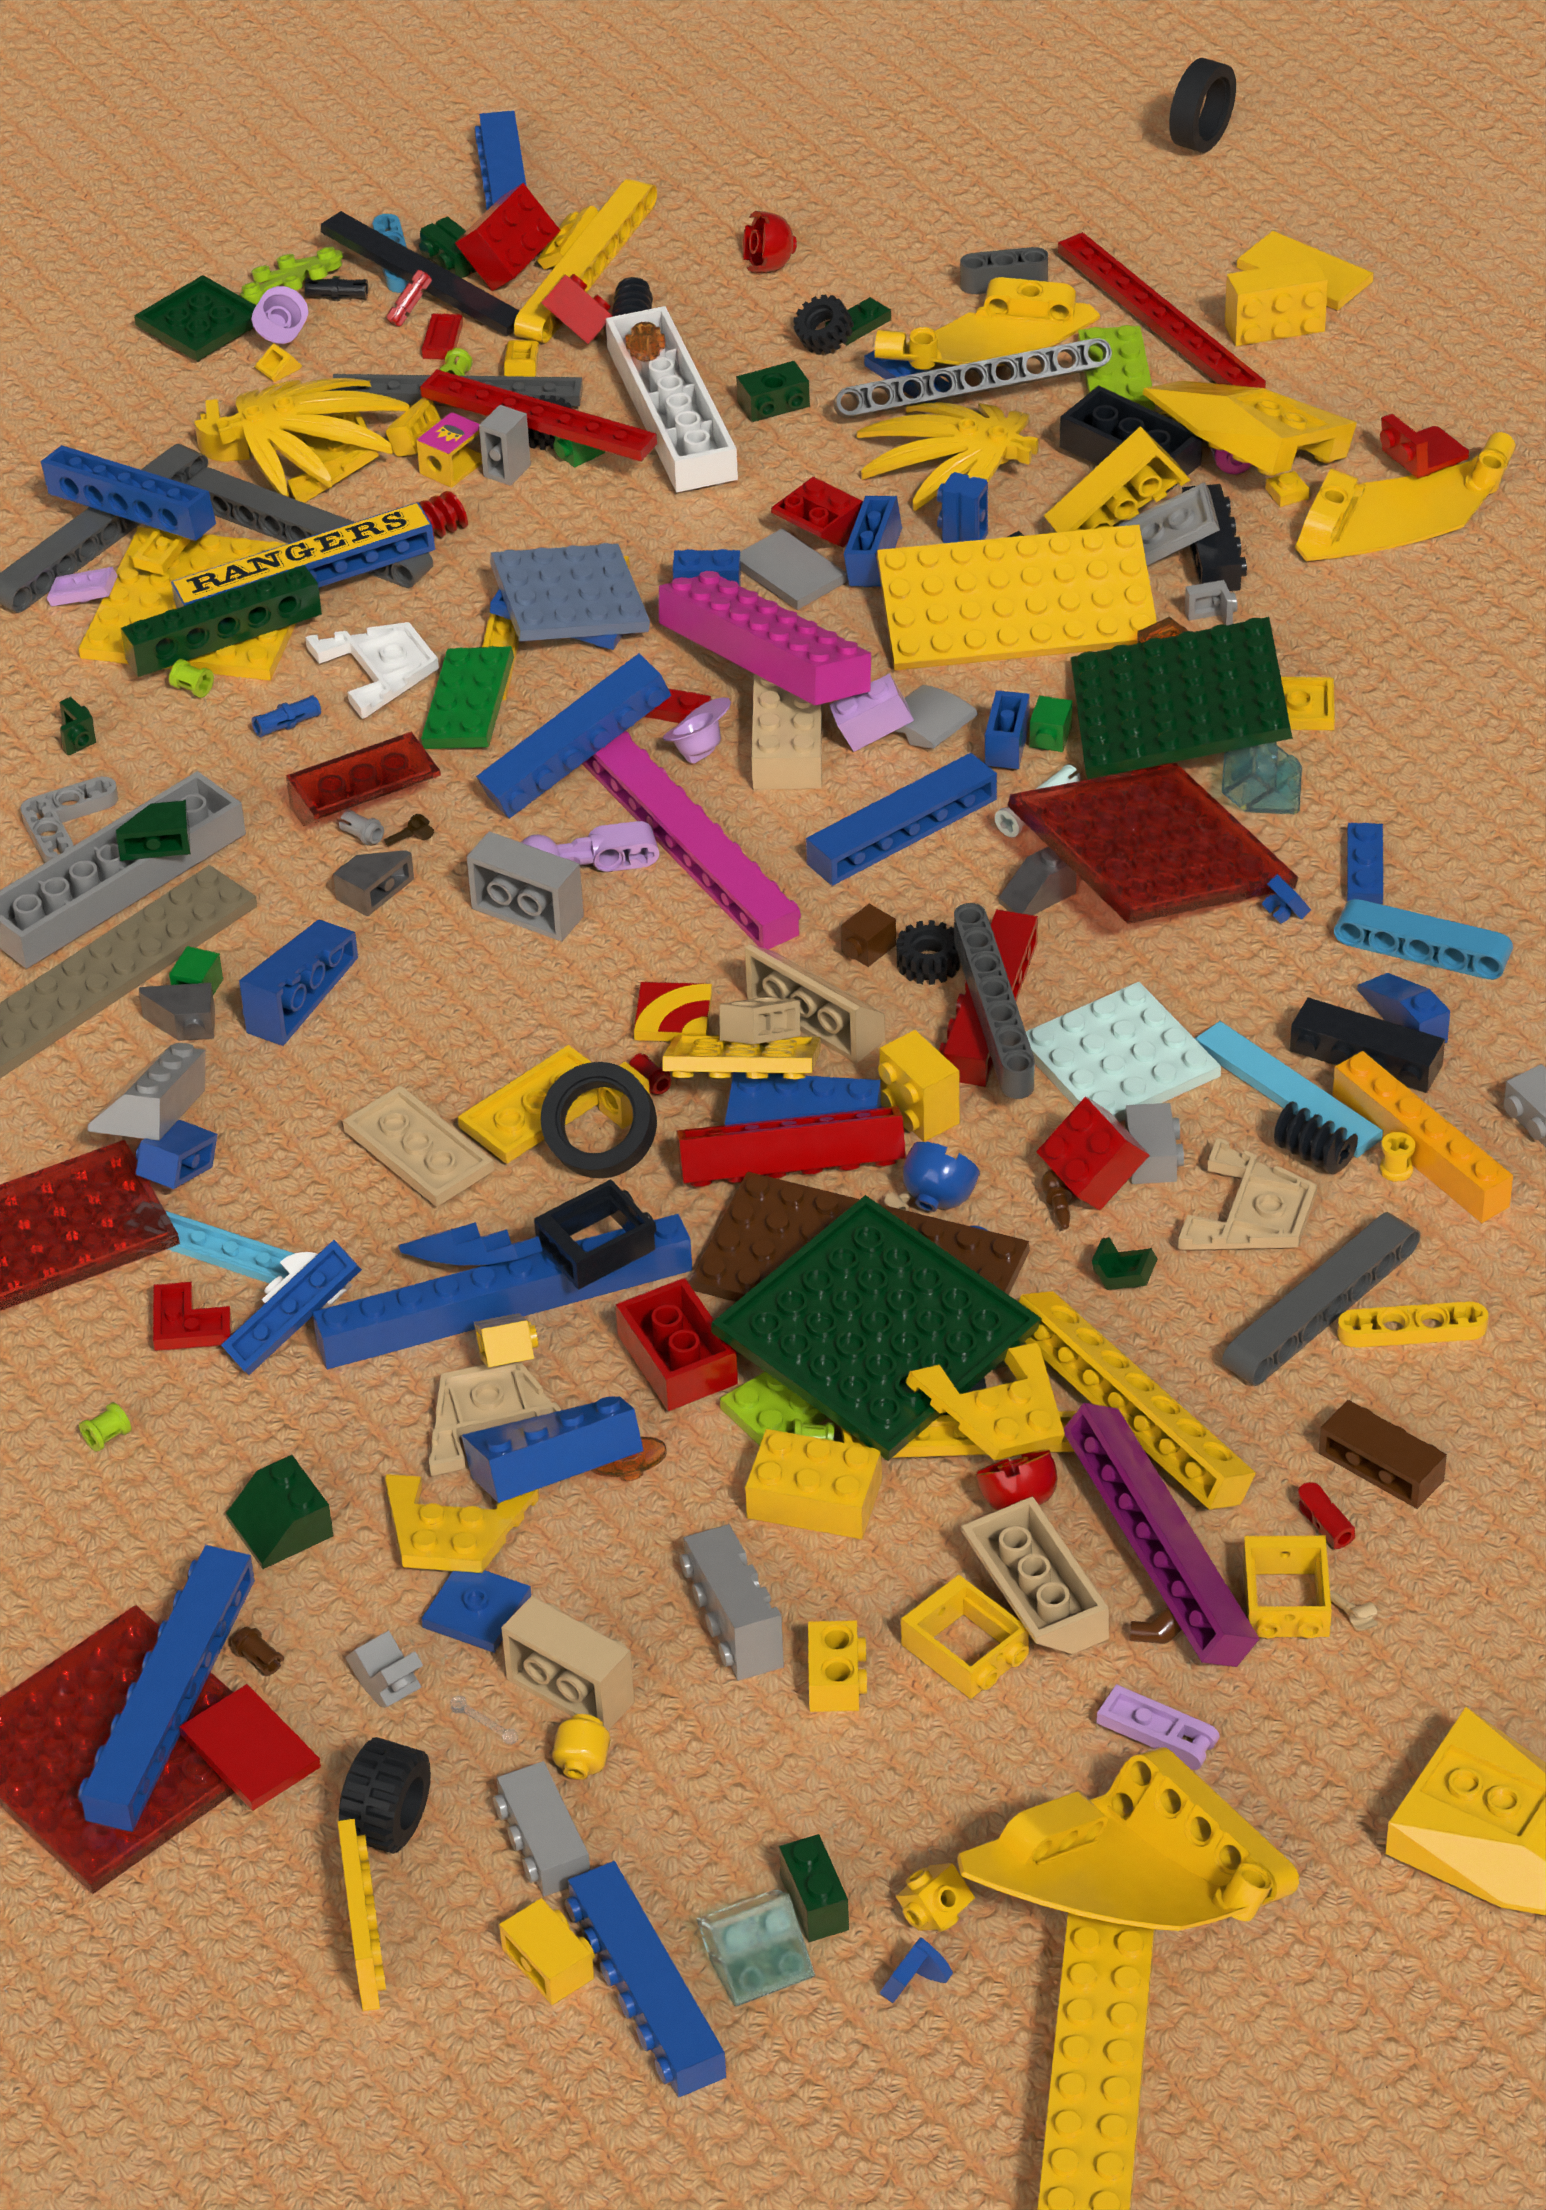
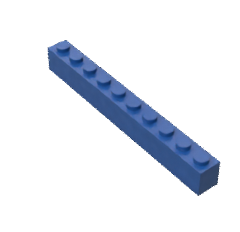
M679 1213L654 1220L657 1231L654 1233V1251L579 1290L541 1251L517 1260L485 1265L313 1311L316 1342L328 1370L475 1330V1321L517 1313L527 1316L693 1271L691 1239ZM619 1229L575 1242L587 1253L626 1233V1231Z

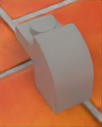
M389 1630L353 1650L345 1657L362 1687L381 1707L386 1708L421 1688L419 1681L414 1675V1672L423 1666L415 1651L404 1657Z

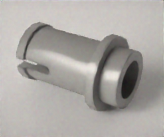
M352 810L345 811L341 816V819L350 822L349 825L339 821V828L342 831L359 837L362 843L366 845L379 843L384 835V827L379 820L375 818L367 819Z

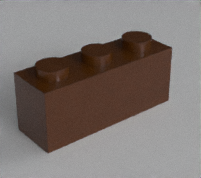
M1347 1400L1320 1428V1455L1416 1509L1444 1482L1447 1454L1440 1451L1436 1446L1427 1444L1409 1434L1402 1427L1391 1424L1375 1415L1371 1410L1361 1407L1350 1400Z

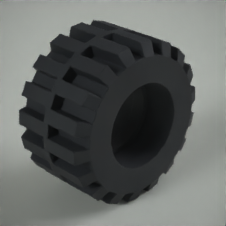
M374 1737L369 1740L355 1757L346 1776L339 1804V1821L355 1819L357 1836L366 1835L367 1846L392 1854L398 1853L416 1831L427 1803L431 1779L428 1755L424 1751L382 1738Z

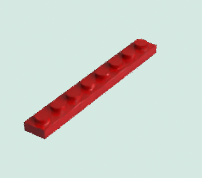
M438 369L420 386L421 397L485 416H489L499 405L526 413L529 429L641 462L657 445L656 433Z

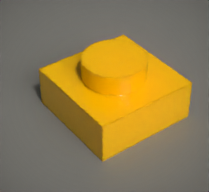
M1295 471L1266 479L1265 490L1279 507L1309 499L1310 488Z

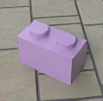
M890 673L871 682L870 692L839 699L830 704L837 726L853 752L914 721L907 702Z

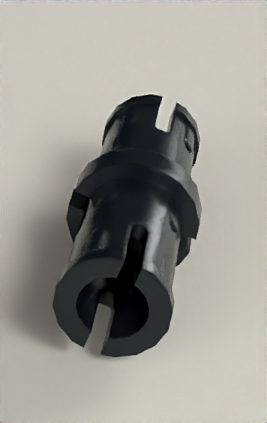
M333 276L332 279H305L306 298L326 297L332 298L333 301H340V298H368L367 279L347 280L341 279L340 276Z

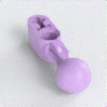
M643 821L598 826L589 833L588 837L576 838L573 842L556 845L549 837L539 834L528 836L521 841L523 844L569 859L580 865L592 864V866H596L597 869L604 872L648 867L659 858V849L652 827Z

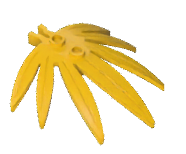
M329 378L301 383L300 380H292L269 386L260 393L259 389L239 394L236 398L238 413L231 417L216 418V423L223 445L231 443L236 439L246 438L248 447L267 480L277 493L289 497L284 471L272 445L300 469L325 486L332 488L331 476L322 461L309 446L292 434L298 432L393 454L391 443L375 432L347 420L318 414L358 411H407L410 407L406 402L368 392L327 391L350 386L371 387V383L368 380Z
M923 403L907 406L906 413L921 411L938 415L901 416L871 424L857 431V438L876 436L935 437L913 441L880 455L862 469V480L919 462L957 453V455L937 467L923 482L913 498L914 511H917L937 496L939 486L947 481L951 473L966 474L968 472L969 478L974 476L986 479L989 482L1000 464L1007 463L1010 459H1017L1019 462L1029 465L1031 463V454L1036 455L1038 452V438L1019 435L1029 423L1030 414L1010 411L1006 418L999 407L978 403V411L985 417L967 407L956 404Z

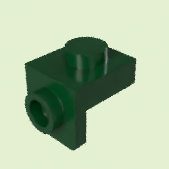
M71 696L60 701L63 722L60 733L63 750L67 755H72L96 743L93 719L89 710L85 706L81 707Z
M1107 1237L1101 1239L1093 1256L1092 1266L1106 1290L1147 1286L1158 1259L1152 1248L1118 1252L1111 1238Z

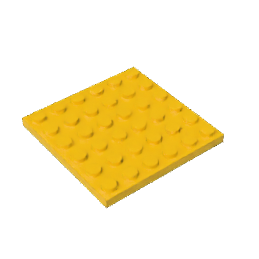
M138 527L116 571L118 577L110 595L103 597L79 646L80 658L129 664L125 659L121 627L165 613L168 610L177 609L171 581L267 551L286 543L204 534L196 541L190 540L165 574L161 575L134 568L133 556L155 530L152 527ZM297 623L187 660V662H190L191 666L198 669H210L213 674L271 681Z

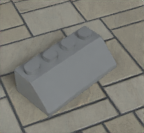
M188 1043L170 1045L139 1071L88 1124V1132L159 1141L205 1091L206 1050L195 1049L193 1045Z

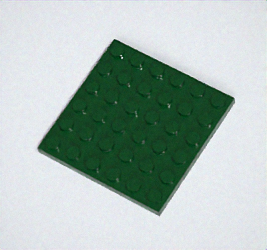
M1269 617L1250 618L1245 622L1230 625L1220 624L1211 629L1196 632L1185 631L1176 636L1161 639L1151 638L1142 643L1117 645L1112 649L1097 652L1087 651L1078 656L1071 657L1087 779L1293 739Z
M865 1195L717 1317L711 1324V1333L865 1445L880 1451L881 1456L889 1461L943 1414L930 1405L932 1399L921 1389L915 1392L907 1385L906 1380L910 1371L940 1365L959 1394L967 1393L1005 1359L1009 1348L1018 1347L1037 1331L1042 1318Z

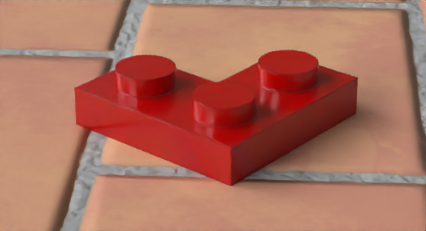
M192 1281L154 1284L153 1343L155 1351L219 1346L232 1335L230 1306L193 1309Z

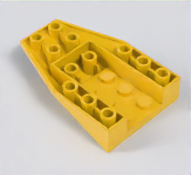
M1182 380L1147 387L1143 390L1144 396L1196 436L1208 441V445L1211 448L1225 450L1233 454L1232 457L1242 463H1250L1258 467L1260 473L1268 476H1276L1277 473L1290 471L1297 450H1306L1314 454L1316 460L1323 463H1332L1334 460L1347 458L1357 422L1264 388Z
M1465 1707L1388 1822L1385 1854L1501 1908L1546 1916V1762Z

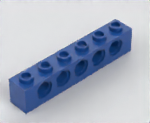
M63 445L40 461L48 494L195 541L216 525L210 494L207 490Z

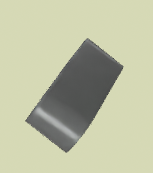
M1029 247L966 254L960 259V288L968 294H984L987 292L988 283L998 277L1048 282V252L1043 248Z

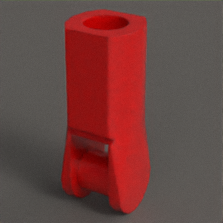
M1307 1482L1299 1487L1300 1512L1313 1523L1322 1535H1326V1540L1334 1549H1341L1350 1544L1355 1539V1527L1337 1506L1331 1503L1330 1498L1321 1486L1314 1482Z

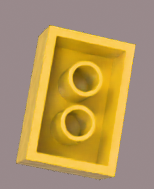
M1317 259L1227 274L1225 327L1235 346L1325 332L1328 279Z
M766 1429L745 1486L747 1519L863 1540L882 1483L881 1452L871 1447Z

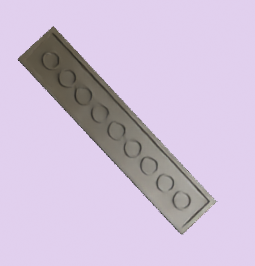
M208 865L0 1003V1078L177 961L187 946L198 947L256 908V896L211 865Z

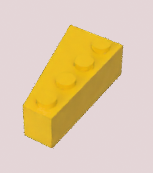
M1140 426L1050 509L1044 517L1056 532L1113 527L1120 520H1130L1138 515L1137 509L1154 499L1157 503L1166 497V491L1177 483L1183 486L1191 480L1176 461Z

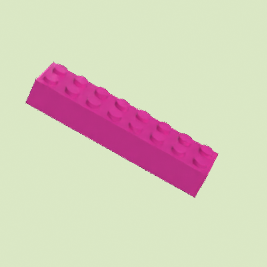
M704 571L700 573V576L675 578L672 580V583L659 586V623L801 699L816 706L870 692L871 652L859 647L855 642L847 641L837 636L836 632L827 631L817 626V623L814 621H808L798 616L794 611L778 606L775 601L766 600L758 596L757 592L749 591L739 586L737 582L729 581L719 576L718 572Z

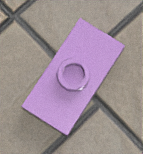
M113 567L56 577L47 600L52 607L75 602L85 603L92 599L108 597L118 576Z

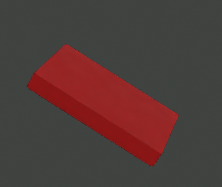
M248 1684L179 1726L180 1734L252 1811L321 1768L320 1758Z

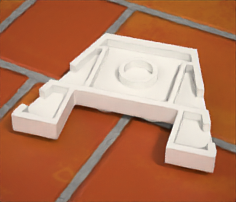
M409 622L367 628V633L349 635L347 631L334 632V638L318 640V635L305 637L307 649L319 664L352 653L374 681V683L348 692L349 703L362 719L368 717L439 669L437 656Z

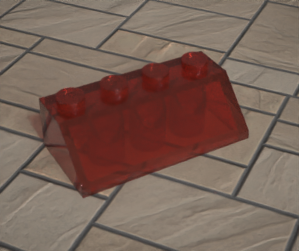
M411 731L286 775L290 808L302 825L307 826L347 810H352L428 783L441 776L440 769Z

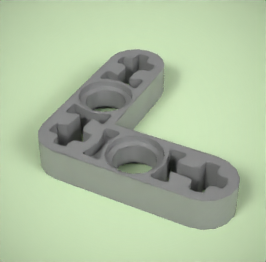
M101 776L25 800L20 808L23 824L41 858L46 863L59 855L53 849L59 848L61 854L73 847V842L63 826V822L108 809L114 806L119 798L116 782L112 778ZM66 801H77L73 805H62ZM36 813H39L43 818L38 819ZM47 831H55V832H56L55 834L50 835V836H41V835H40L41 833L47 832Z

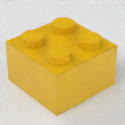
M916 1030L879 1048L880 1065L878 1066V1072L881 1080V1104L883 1107L898 1106L903 1116V1125L909 1132L913 1131L923 1142H926L960 1124L959 1070Z

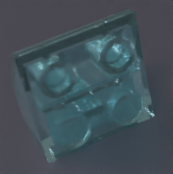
M1276 742L1224 752L1222 793L1244 812L1295 815L1300 811L1302 766L1296 757L1288 755Z
M774 1889L696 1919L709 1960L733 2005L736 2007L815 1977L790 1896L785 1892Z

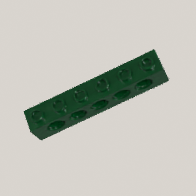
M304 565L236 589H230L227 592L206 599L198 600L186 606L136 621L121 627L125 659L135 674L141 677L173 666L179 659L187 661L322 614L318 582Z

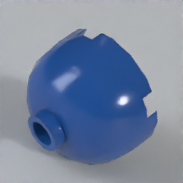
M916 1142L908 1152L903 1167V1183L909 1194L916 1199V1205L929 1212H935L937 1209L948 1210L960 1206L970 1197L980 1175L977 1166L960 1153L957 1159L946 1155L948 1147L931 1142Z

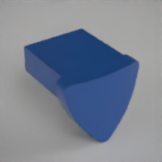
M920 1937L886 1982L880 1994L894 2003L916 1973L929 1980L947 1983L953 1971L944 1957L926 1940Z

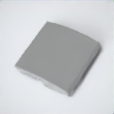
M921 685L905 697L914 721L895 730V732L906 733L910 745L934 749L976 717L978 713L969 703L947 691Z

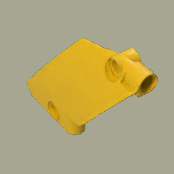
M1495 432L1488 438L1483 451L1471 461L1443 468L1428 476L1419 478L1410 475L1357 484L1358 478L1331 468L1308 512L1295 549L1305 561L1333 559L1396 548L1460 529L1467 524L1487 496L1498 490L1503 474L1515 451V441L1506 433Z

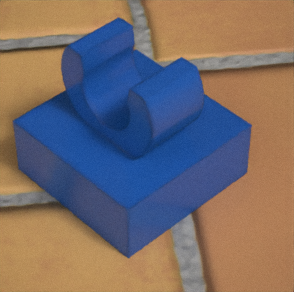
M1278 874L1267 883L1275 894L1268 896L1262 905L1269 913L1280 906L1273 914L1280 924L1289 919L1291 910L1301 920L1311 911L1303 899Z

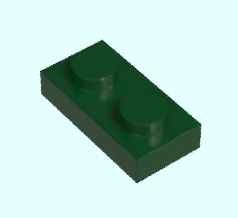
M871 297L848 309L854 327L851 328L853 331L852 335L846 336L848 341L844 345H849L891 321V309ZM830 319L829 321L825 322V326H827V325L831 322L832 319Z

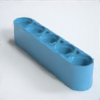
M1360 899L1349 900L1345 904L1334 928V935L1337 940L1347 946L1490 980L1498 979L1502 976L1513 950L1512 941L1502 933Z

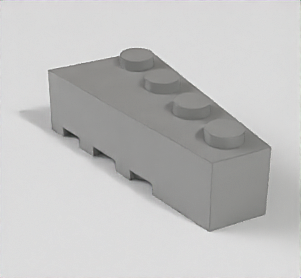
M730 1524L684 1537L685 1554L679 1556L681 1569L686 1579L692 1577L694 1582L692 1584L693 1595L699 1608L705 1607L707 1611L705 1620L711 1637L718 1636L719 1638L718 1649L723 1665L725 1667L731 1666L737 1681L784 1668L781 1613L777 1607L771 1608L769 1603L771 1602L770 1594L766 1587L760 1588L757 1571L753 1564L748 1565L746 1552Z

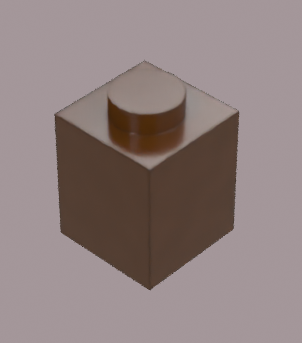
M870 903L841 925L842 952L849 958L855 959L867 967L871 966L896 946V919Z

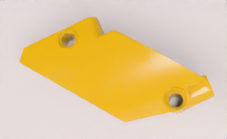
M998 277L988 283L984 307H979L976 313L968 312L937 330L928 327L916 328L911 331L910 340L907 343L906 332L877 330L875 358L909 361L911 366L921 370L930 369L936 363L962 365L1052 347L1078 333L1079 329H1084L1099 320L1100 314L1090 304L1076 303V291L1068 284Z

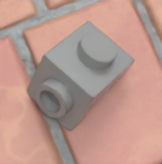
M1224 580L1186 586L1185 614L1188 621L1220 615L1225 625L1233 624V612H1237L1238 608L1235 593L1229 591Z

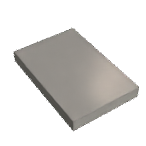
M1205 482L1117 525L1118 527L1140 525L1147 566L1220 530L1210 490Z
M783 528L740 552L741 571L797 610L847 582V573Z

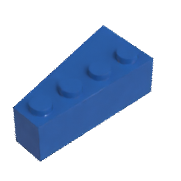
M318 919L240 979L239 984L243 1005L242 1014L245 1019L246 1032L284 1046L358 959L355 932Z
M733 1072L725 1125L881 1108V1080L820 1076L786 1079L783 1078V1074L769 1073L768 1078L753 1079L747 1078L746 1072Z

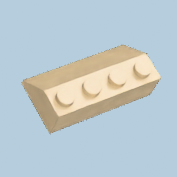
M752 944L745 947L747 999L768 996L800 1000V1031L808 1036L821 1037L822 1044L856 1064L885 1041V1015L877 1008L864 1003L849 992L834 986L821 976L813 974L793 960L787 959L775 951Z
M1033 1497L961 1525V1532L1036 1644L1074 1654L1109 1639L1108 1606Z

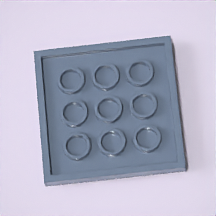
M602 543L590 546L571 545L561 548L541 547L532 550L491 552L490 565L519 641L649 632V617L619 544Z

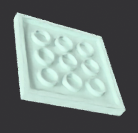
M1140 982L1026 1031L1034 1055L1035 1065L1074 1107L1086 1096L1107 1109L1119 1122L1125 1120L1126 1105L1163 1103L1221 1076V1065Z

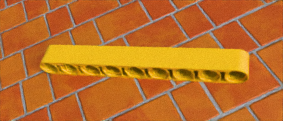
M625 179L518 312L514 322V334L516 337L541 343H547L563 322L540 302L563 274H566L568 277L575 274L588 286L584 290L586 293L654 208L657 200L656 185L631 179Z

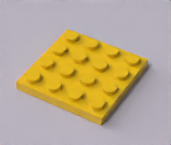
M675 1035L663 1055V1071H672V1077L678 1078L693 1077L694 1072H709V1077L729 1078L731 1077V1072H746V1077L753 1079L768 1078V1073H783V1078L803 1079L805 1078V1073H812L821 1051V1037L798 1036L759 1044L722 1041L720 1040V1035Z

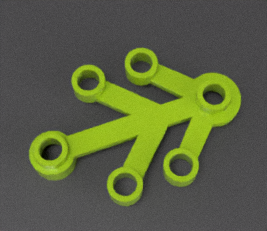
M325 247L318 250L316 256L296 260L294 254L282 255L276 259L279 270L270 271L267 265L254 268L251 271L254 282L243 285L240 295L257 305L268 289L281 284L295 291L303 287L302 282L308 273L311 280H319L328 275L327 272L340 268L342 266L341 259L343 258L342 251L335 250L334 247Z

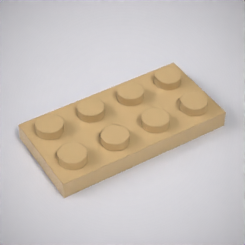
M401 1085L343 1120L344 1131L436 1207L494 1171L493 1159Z

